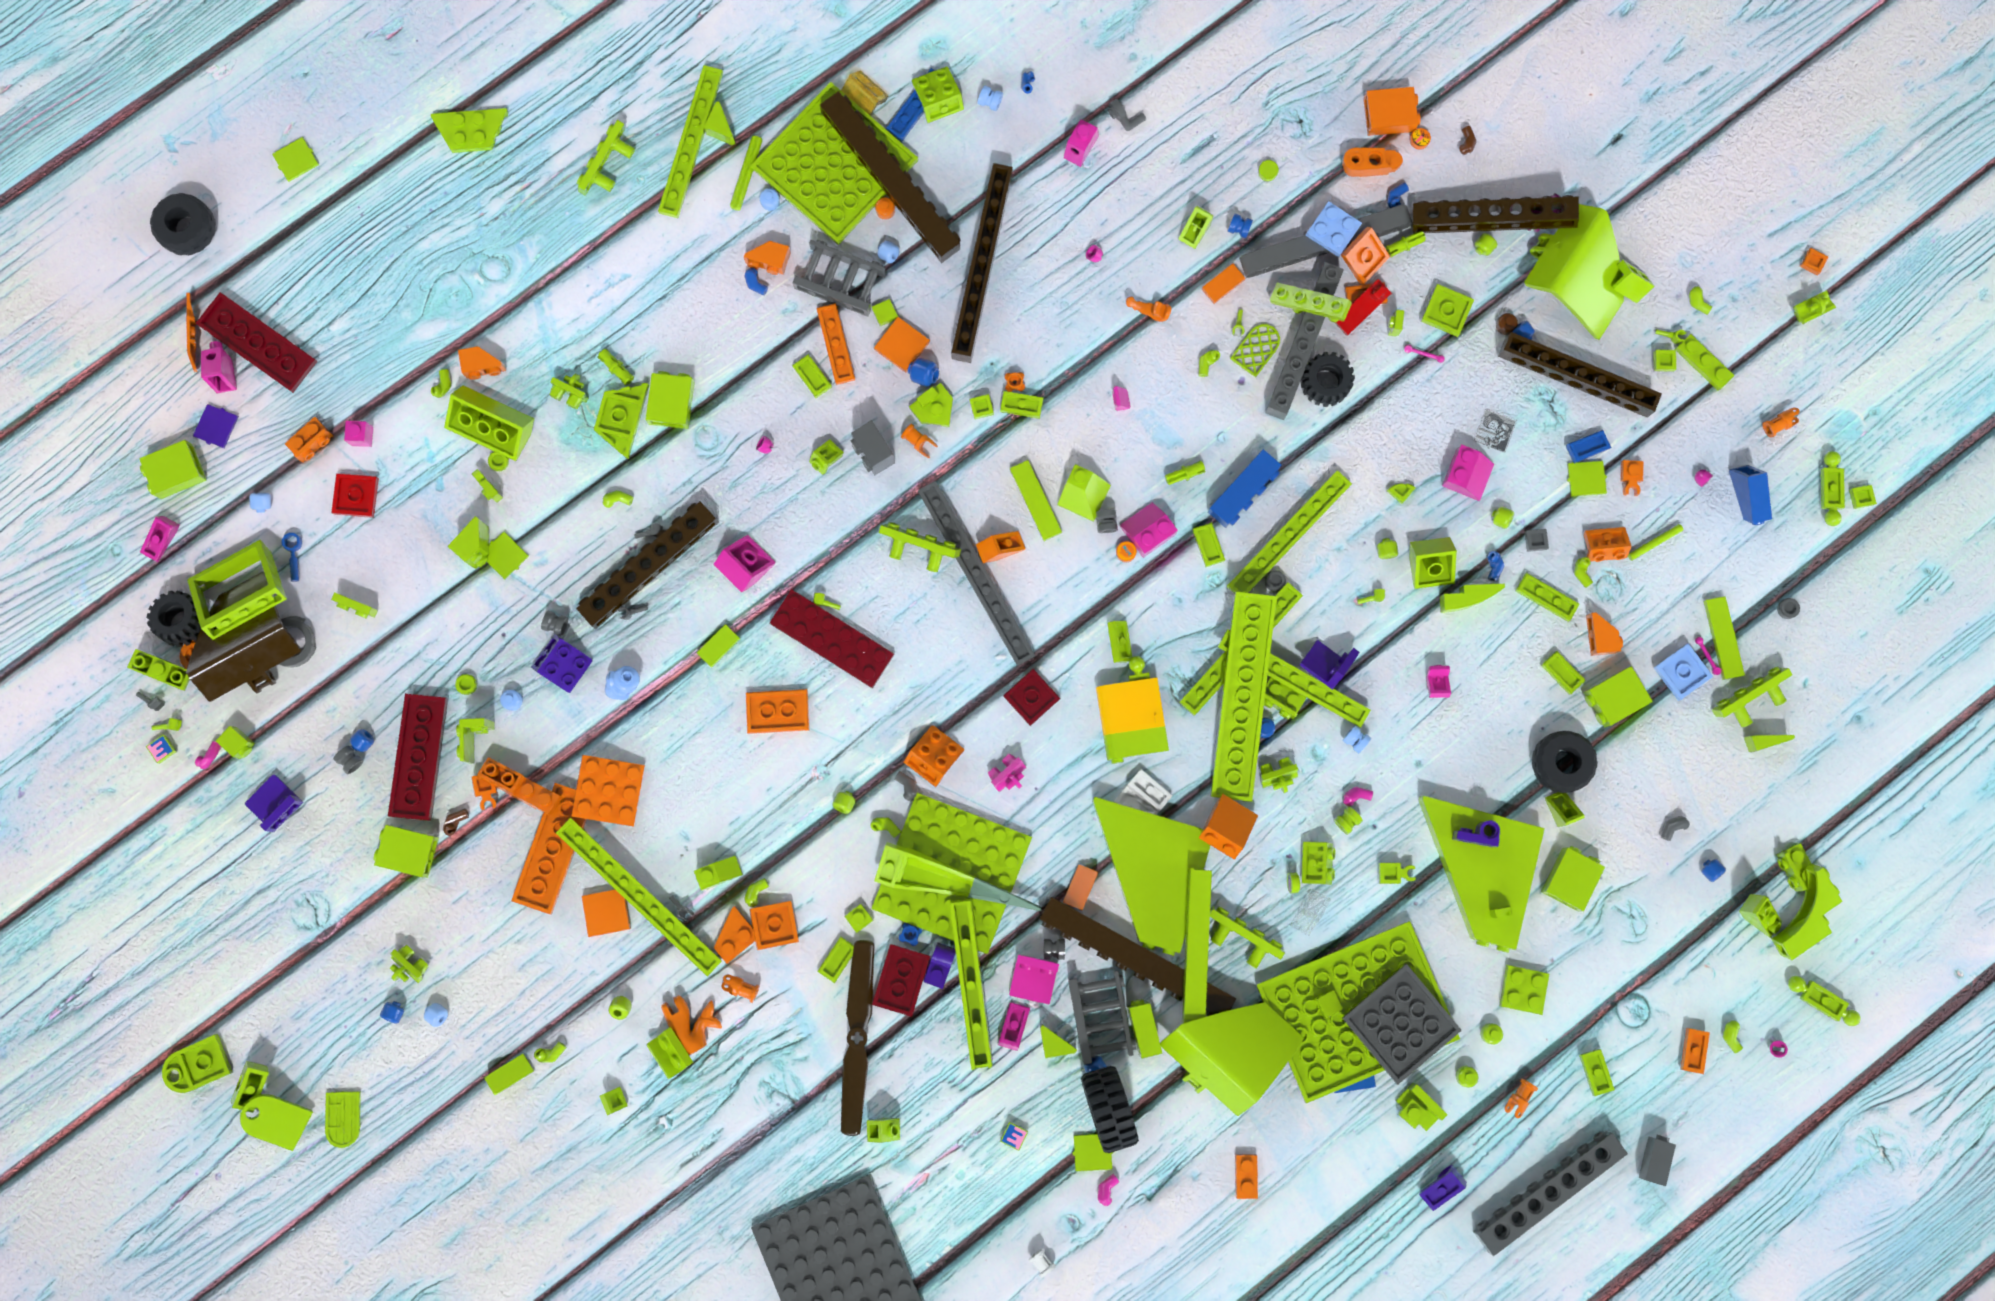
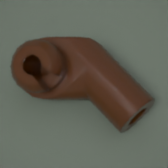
M1466 126L1462 129L1465 138L1464 144L1459 146L1462 155L1473 152L1477 143L1471 126Z
M466 808L449 814L446 817L443 825L445 835H454L459 822L469 818Z

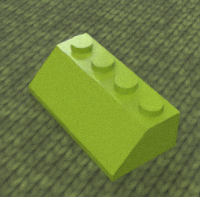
M462 385L450 394L444 428L517 461L531 436L535 418Z

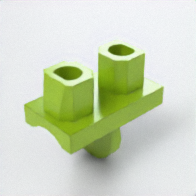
M1827 290L1793 307L1795 310L1794 315L1798 322L1802 324L1836 308L1835 304L1830 300Z
M576 373L572 377L566 375L564 381L568 382V384L554 377L551 379L550 383L553 386L549 395L552 398L561 401L564 393H567L570 396L566 404L576 410L582 402L587 403L589 397L585 396L586 393L576 389V387L580 389L584 387V384L579 382L580 375Z
M1289 757L1279 760L1280 769L1275 771L1271 763L1261 765L1262 788L1272 786L1273 790L1281 788L1283 793H1287V786L1294 784L1292 779L1298 777L1297 771L1299 769L1297 764L1293 765Z
M405 945L398 951L394 949L390 953L391 959L400 966L398 968L393 964L390 967L394 972L391 979L397 981L400 978L406 982L409 979L405 974L406 972L419 983L423 979L422 975L428 969V964L421 958L413 965L409 963L408 960L415 953L408 945Z

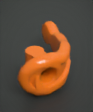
M1132 296L1126 299L1127 307H1132L1134 310H1138L1155 321H1166L1171 314L1172 308L1169 304H1163L1158 301L1155 304L1136 301Z

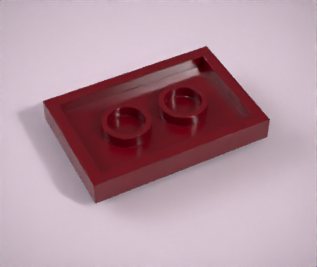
M890 944L872 1005L912 1017L930 956Z

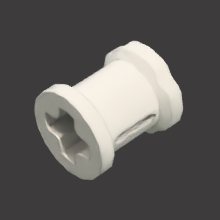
M1043 1248L1028 1259L1038 1269L1041 1278L1056 1267L1055 1263H1051L1044 1254L1045 1250Z

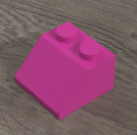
M1461 444L1455 451L1442 487L1480 501L1494 463L1480 451Z
M1153 502L1120 525L1123 532L1135 545L1143 558L1173 538L1178 532L1168 516Z
M746 535L724 548L713 565L742 593L759 581L776 562L749 535Z

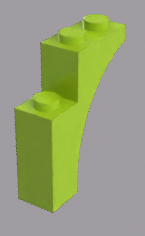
M1811 863L1805 868L1807 890L1805 891L1802 905L1790 924L1771 939L1780 955L1789 960H1794L1832 933L1828 926L1830 923L1824 914L1843 901L1839 896V889L1832 884L1829 879L1830 874L1823 866L1820 867Z

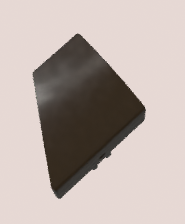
M264 571L219 595L209 611L210 617L267 586L268 582ZM275 605L214 640L200 629L186 673L209 702L246 682L258 694L266 686L276 684V679L269 669L300 653L301 650L294 638L284 627Z

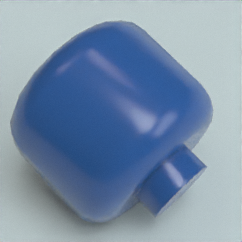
M1522 321L1512 332L1532 340L1535 330L1528 321Z
M1263 717L1260 738H1269L1275 732V724L1272 719Z
M359 729L350 738L351 747L355 751L366 752L373 745L374 738L367 730Z
M1708 859L1702 864L1704 868L1701 872L1710 882L1716 881L1726 872L1725 866L1717 859L1712 861Z
M393 1001V1003L386 1002L380 1012V1017L397 1024L404 1014V1009L400 1007L401 1003Z
M1095 1056L1091 1058L1092 1063L1084 1064L1086 1073L1107 1067L1101 1056Z

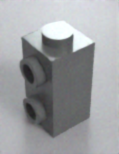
M1658 1134L1656 1138L1648 1137L1639 1178L1659 1185H1667L1676 1144L1669 1142L1670 1138Z

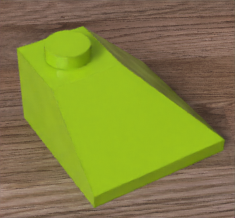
M1075 464L1057 505L1094 522L1096 512L1100 510L1111 485L1094 472Z

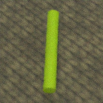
M1682 525L1674 526L1630 552L1628 558L1633 561L1684 530Z

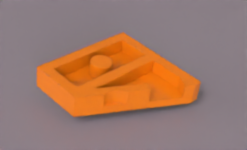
M736 906L731 909L714 946V949L726 964L755 942L753 927Z

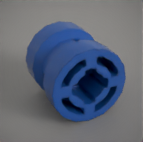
M1234 213L1227 232L1232 234L1239 233L1240 237L1246 239L1253 220L1250 218L1244 220L1241 218V215Z

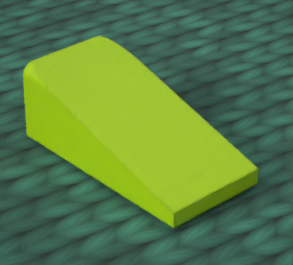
M1754 735L1745 737L1744 740L1748 751L1752 753L1793 740L1795 736Z
M523 1053L493 1071L484 1079L493 1094L498 1095L534 1072Z

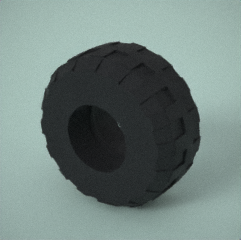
M185 193L171 194L158 202L150 218L151 232L157 242L168 251L181 256L193 255L204 250L211 243L216 231V222L208 206L197 197ZM185 217H190L189 226L181 232H176L177 223Z
M1558 731L1547 735L1536 745L1532 754V768L1535 773L1534 775L1544 787L1554 792L1570 793L1585 787L1594 777L1598 764L1597 754L1590 741L1584 738L1583 735L1572 731ZM1560 750H1564L1572 756L1573 768L1569 774L1561 772L1556 766L1555 757Z

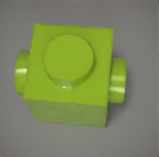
M900 1118L867 1120V1142L884 1143L900 1140Z

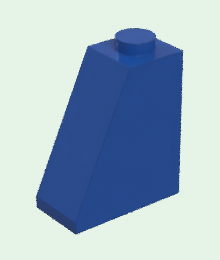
M1750 465L1729 469L1743 520L1752 523V525H1761L1765 521L1771 520L1772 512L1767 472Z

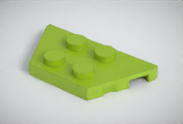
M507 108L434 113L431 114V118L452 153L487 151L493 149L496 142L495 139L501 132L503 120L508 116Z
M642 383V385L635 387H623L620 390L605 391L597 415L594 431L627 459L630 457L648 393V383Z

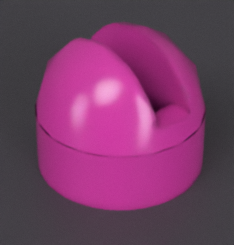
M1096 245L1090 246L1086 251V258L1094 263L1102 260L1103 251Z
M763 436L759 440L756 450L768 454L772 451L773 442L766 436Z
M1703 469L1699 470L1694 476L1696 483L1701 487L1713 477L1709 471Z
M1774 1041L1770 1045V1052L1773 1056L1781 1058L1787 1054L1788 1048L1784 1042ZM1773 1046L1784 1048V1052L1774 1051Z

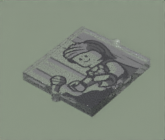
M1486 408L1474 441L1486 445L1488 449L1493 448L1505 453L1517 420L1504 415L1503 412L1498 413Z

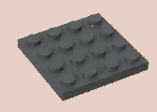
M1407 964L1403 965L1342 1017L1397 1085L1462 1031Z

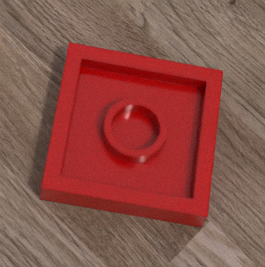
M336 473L331 513L334 515L374 518L379 478L376 476Z

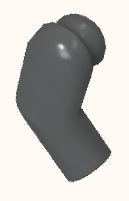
M899 771L894 780L904 785L905 793L903 797L907 801H912L917 795L916 783L912 778Z
M1683 816L1668 820L1661 838L1671 841L1674 832L1680 829H1688L1690 822Z

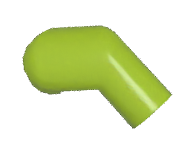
M1210 350L1200 357L1198 376H1208L1209 366L1220 359L1219 351Z
M448 369L439 370L440 383L431 388V394L437 398L444 397L451 388Z
M616 490L606 493L603 496L602 503L607 508H611L618 501L630 506L634 497Z
M1588 557L1579 558L1576 561L1574 575L1585 588L1593 583L1592 579L1587 575L1588 566L1591 564Z
M765 878L748 887L744 900L749 907L757 906L758 893L769 887Z
M559 1041L552 1049H537L534 1052V1057L541 1063H553L567 1047Z

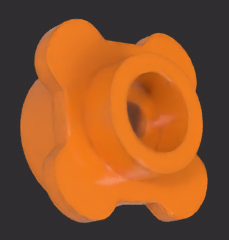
M1022 372L1007 373L1005 375V380L1007 381L1006 391H1024V374Z

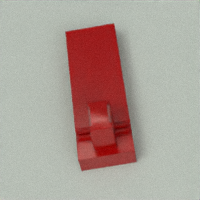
M1376 279L1352 302L1345 320H1338L1334 323L1348 336L1392 293L1379 279Z

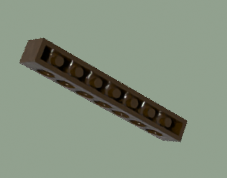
M1572 195L1562 197L1543 196L1541 198L1522 197L1520 199L1501 198L1499 200L1483 198L1476 201L1462 199L1451 202L1448 200L1438 202L1420 201L1413 203V234L1418 231H1423V233L1578 228L1579 196L1573 197ZM1558 209V210H1561L1562 212H1560V213H1555V212H1553V210ZM1538 210L1541 213L1535 214L1532 211ZM1513 211H1518V212H1520V213L1515 215V214H1512L1511 212H1513ZM1492 212H1498L1499 214H1498V215H1492V214H1490V213H1492ZM1456 213L1458 216L1451 217L1450 214ZM1471 213H1478L1479 215H1477V216H1471L1470 214H1471ZM1431 214H1436V215H1438V216L1435 217V218L1429 217V215H1431Z
M1510 332L1504 339L1498 357L1644 417H1649L1656 411L1662 393L1513 332Z
M701 501L691 504L687 508L686 514L675 518L671 523V527L660 531L656 535L657 539L651 544L650 542L645 544L636 557H630L621 570H615L609 576L610 579L605 584H599L590 597H584L578 603L579 606L576 609L594 629H597L719 522ZM693 519L698 520L696 527H688L689 521ZM682 533L681 540L673 541L674 534ZM666 546V553L658 555V548ZM650 559V567L642 568L643 561ZM629 573L636 574V578L632 582H628L626 579ZM620 586V592L617 595H612V588ZM603 599L605 601L604 606L596 609V602Z

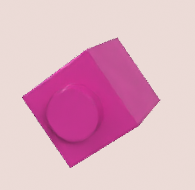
M346 421L344 441L351 446L372 447L373 427L366 421Z

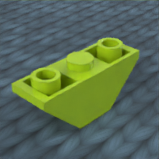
M135 649L127 666L131 670L185 691L190 681L186 668Z
M1750 894L1739 912L1747 922L1771 938L1774 933L1776 934L1780 930L1782 921L1768 897Z

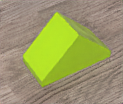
M715 102L704 125L706 135L734 145L735 141L720 102Z
M1196 205L1178 239L1196 249L1211 226L1214 215Z
M1557 792L1545 797L1557 827L1567 826L1585 818L1584 814L1567 793Z
M1043 1024L1040 1026L1045 1058L1074 1054L1077 1051L1075 1047Z

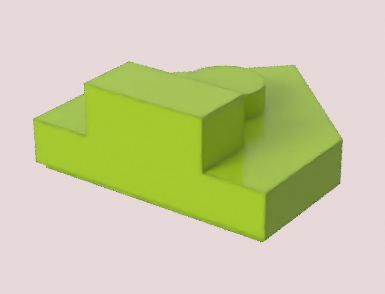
M941 383L934 388L932 386L909 406V409L921 424L950 427L953 397Z

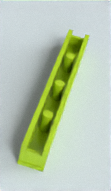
M1194 868L1189 869L1182 1024L1206 1016L1212 871L1194 870Z
M972 899L951 900L950 911L971 1070L983 1067L991 1068L993 1066Z

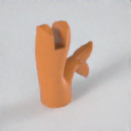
M678 995L673 997V1000L679 1012L674 1014L667 1002L661 1005V1009L668 1027L672 1028L690 1056L707 1046L705 1029L707 1027L722 1029V1025L713 1016L714 1004L711 1000L703 1009L691 1031L689 1007L683 997Z

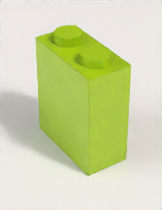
M665 371L652 373L646 422L649 425L689 429L695 385L693 378L685 373H678V376L670 375L669 372Z
M186 440L139 458L141 473L148 481V491L151 495L160 499L207 481L193 444Z
M1632 666L1623 669L1583 692L1586 703L1594 709L1597 721L1604 727L1617 723L1653 702Z
M385 825V828L380 832L379 840L381 842L379 849L377 848L374 853V866L428 878L439 837Z
M1570 846V848L1561 849L1541 893L1578 912H1583L1605 866L1600 864L1601 861L1592 856L1586 857L1581 854L1582 851L1580 849Z
M1144 999L1130 1001L1131 1005L1127 1006L1139 1057L1143 1059L1163 1054L1150 1003L1145 1002Z

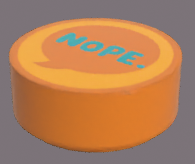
M1129 541L1120 543L1116 549V556L1122 562H1131L1137 553L1135 545Z

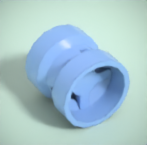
M984 85L978 98V104L989 106L991 110L997 111L1003 98V92L993 91L991 87Z
M1354 725L1342 741L1353 746V750L1359 754L1370 742L1371 737L1363 734L1360 728Z

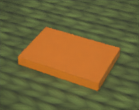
M808 690L747 692V734L810 731Z

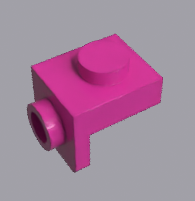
M1434 665L1429 667L1426 676L1429 698H1450V666Z

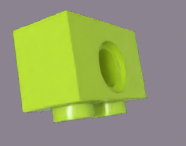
M246 1060L231 1098L232 1108L241 1110L248 1099L261 1094L269 1074L266 1065ZM256 1107L249 1108L247 1112L254 1113Z

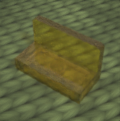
M861 70L850 74L841 89L844 94L870 116L877 105L885 103L889 97Z

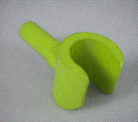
M1241 309L1238 310L1237 322L1232 329L1233 336L1236 328L1241 329V336L1245 332L1242 326L1243 310Z
M1656 329L1655 334L1671 338L1673 343L1678 344L1684 341L1678 335H1685L1686 332L1678 330L1673 333Z
M1374 589V596L1357 599V603L1381 602L1385 599V589Z
M814 594L813 602L817 606H829L840 610L841 605L826 601L825 594Z
M169 718L168 724L152 725L151 729L179 731L182 720Z

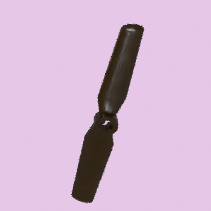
M858 940L854 943L846 1015L850 1031L847 1034L849 1047L843 1059L840 1130L842 1134L847 1136H858L861 1133L869 1062L865 1050V1044L868 1040L865 1030L872 1016L874 943L869 940ZM856 1032H859V1035L863 1037L859 1044H856L855 1040L851 1039V1036H855Z

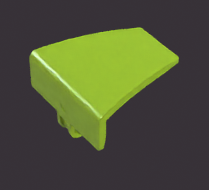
M1579 204L1578 228H1559L1554 235L1546 233L1539 235V241L1530 249L1531 255L1537 258L1538 261L1524 281V284L1536 290L1552 293L1570 310L1595 339L1600 340L1624 302V295L1613 288V285L1622 277V272L1617 266L1620 263V258L1608 212L1599 207Z
M1264 1002L1183 1023L1160 1042V1045L1187 1070L1182 1080L1189 1082L1195 1088L1194 1091L1197 1094L1207 1088L1236 1116H1239L1258 1102L1286 1066L1304 1038Z

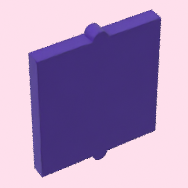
M207 404L193 437L206 441L208 445L214 444L225 449L239 416L227 412L224 408L219 409Z

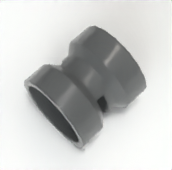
M1106 509L1096 512V519L1099 520V525L1097 526L1098 533L1118 531V526L1115 523V518L1117 517L1116 510Z
M548 610L543 617L541 629L547 632L554 631V634L562 636L568 625V617L563 615L558 617L554 612Z
M351 746L342 748L333 757L337 764L343 766V771L347 775L356 771L363 764V760L360 756H355Z
M1044 939V959L1050 960L1054 957L1058 960H1065V939H1058L1054 942L1051 939Z

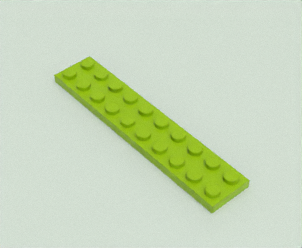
M1235 592L1211 797L1220 798L1224 794L1233 800L1250 802L1253 800L1277 596Z

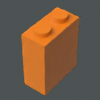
M1414 87L1366 91L1363 101L1367 136L1409 133L1416 130L1417 126L1420 125L1421 117L1420 113H1417L1416 108L1418 106V94H1415Z
M1222 794L1214 805L1199 838L1235 860L1243 850L1258 815Z

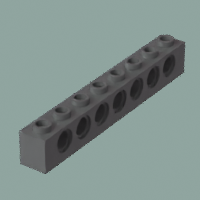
M1325 262L1313 291L1334 296L1344 269ZM1308 312L1304 313L1265 412L1266 414L1282 420L1286 418L1323 325L1324 316Z
M1609 1131L1598 1132L1594 1135L1592 1142L1578 1147L1576 1154L1561 1160L1559 1167L1555 1170H1548L1543 1175L1544 1178L1542 1180L1531 1183L1526 1188L1527 1191L1522 1195L1514 1196L1508 1206L1498 1208L1493 1213L1494 1216L1488 1221H1481L1473 1233L1487 1252L1492 1256L1498 1254L1624 1158L1628 1153L1614 1134ZM1598 1148H1602L1603 1154L1597 1159L1595 1152ZM1585 1160L1586 1168L1580 1171L1579 1163ZM1568 1173L1570 1179L1566 1184H1563L1562 1176ZM1548 1186H1552L1553 1193L1547 1197L1545 1190ZM1531 1199L1536 1200V1206L1533 1209L1528 1207ZM1518 1211L1520 1217L1518 1221L1513 1222L1511 1219L1512 1214ZM1502 1224V1233L1496 1235L1495 1227Z

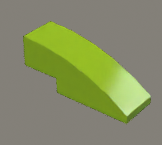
M1505 583L1463 585L1459 588V593L1443 594L1439 597L1440 612H1455L1478 605L1504 589Z

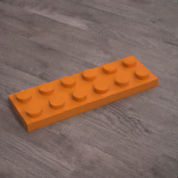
M554 783L552 792L558 794L561 800L551 816L543 813L514 891L512 902L552 915L575 853L556 832L570 818L582 828H584L587 820L571 817L575 789Z

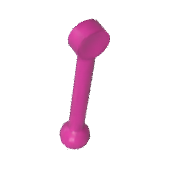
M1410 344L1404 347L1406 353L1414 352L1436 359L1439 363L1445 360L1443 355L1437 356L1413 348Z
M1697 637L1695 643L1700 645L1712 666V673L1714 675L1721 674V669L1716 667L1703 644V638Z

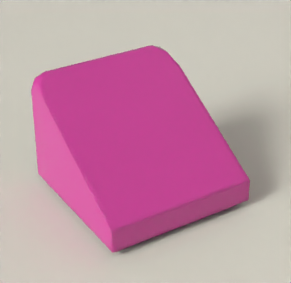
M1115 386L1112 391L1115 410L1130 409L1127 389Z

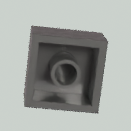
M872 420L851 432L852 440L850 441L857 455H862V463L868 473L872 471L875 476L895 464L892 451Z

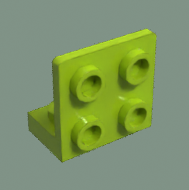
M947 66L911 80L921 101L927 123L964 110L961 92Z
M486 718L459 719V724L456 727L459 745H457L456 751L460 761L469 764L475 763L474 733L488 734V730H495L494 721Z

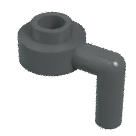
M1115 99L1109 103L1108 112L1110 116L1120 121L1126 131L1132 130L1146 120V116L1141 113L1129 121L1126 117V111L1119 100Z

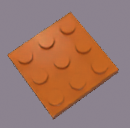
M582 755L571 817L634 827L645 765Z

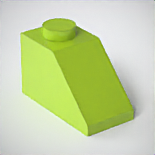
M736 856L694 870L702 891L743 875Z

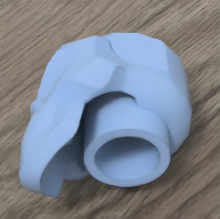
M623 666L616 671H610L606 676V696L617 700L628 699L630 693L636 690L640 682L638 672L630 666Z

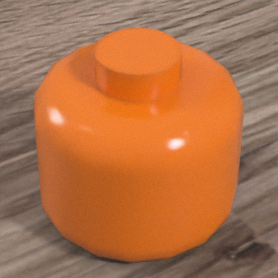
M883 197L876 202L875 210L877 216L884 220L894 216L895 205L890 198Z

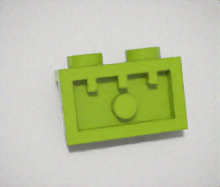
M1270 677L1266 684L1264 706L1270 709L1274 707L1279 710L1278 714L1285 719H1294L1306 697Z
M1303 842L1302 883L1332 885V881L1335 879V870L1332 866L1336 856L1333 843Z
M1797 843L1776 854L1778 865L1785 871L1788 877L1787 882L1795 892L1807 890L1805 868L1811 864L1802 844Z
M671 1027L646 1044L668 1079H671L693 1063Z

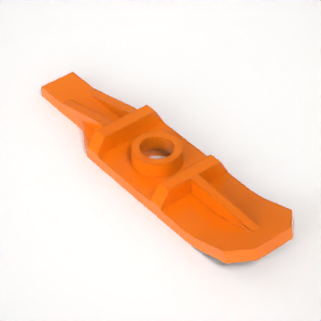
M186 292L187 353L195 373L197 372L195 366L197 344L194 340L196 339V320L191 306V295Z

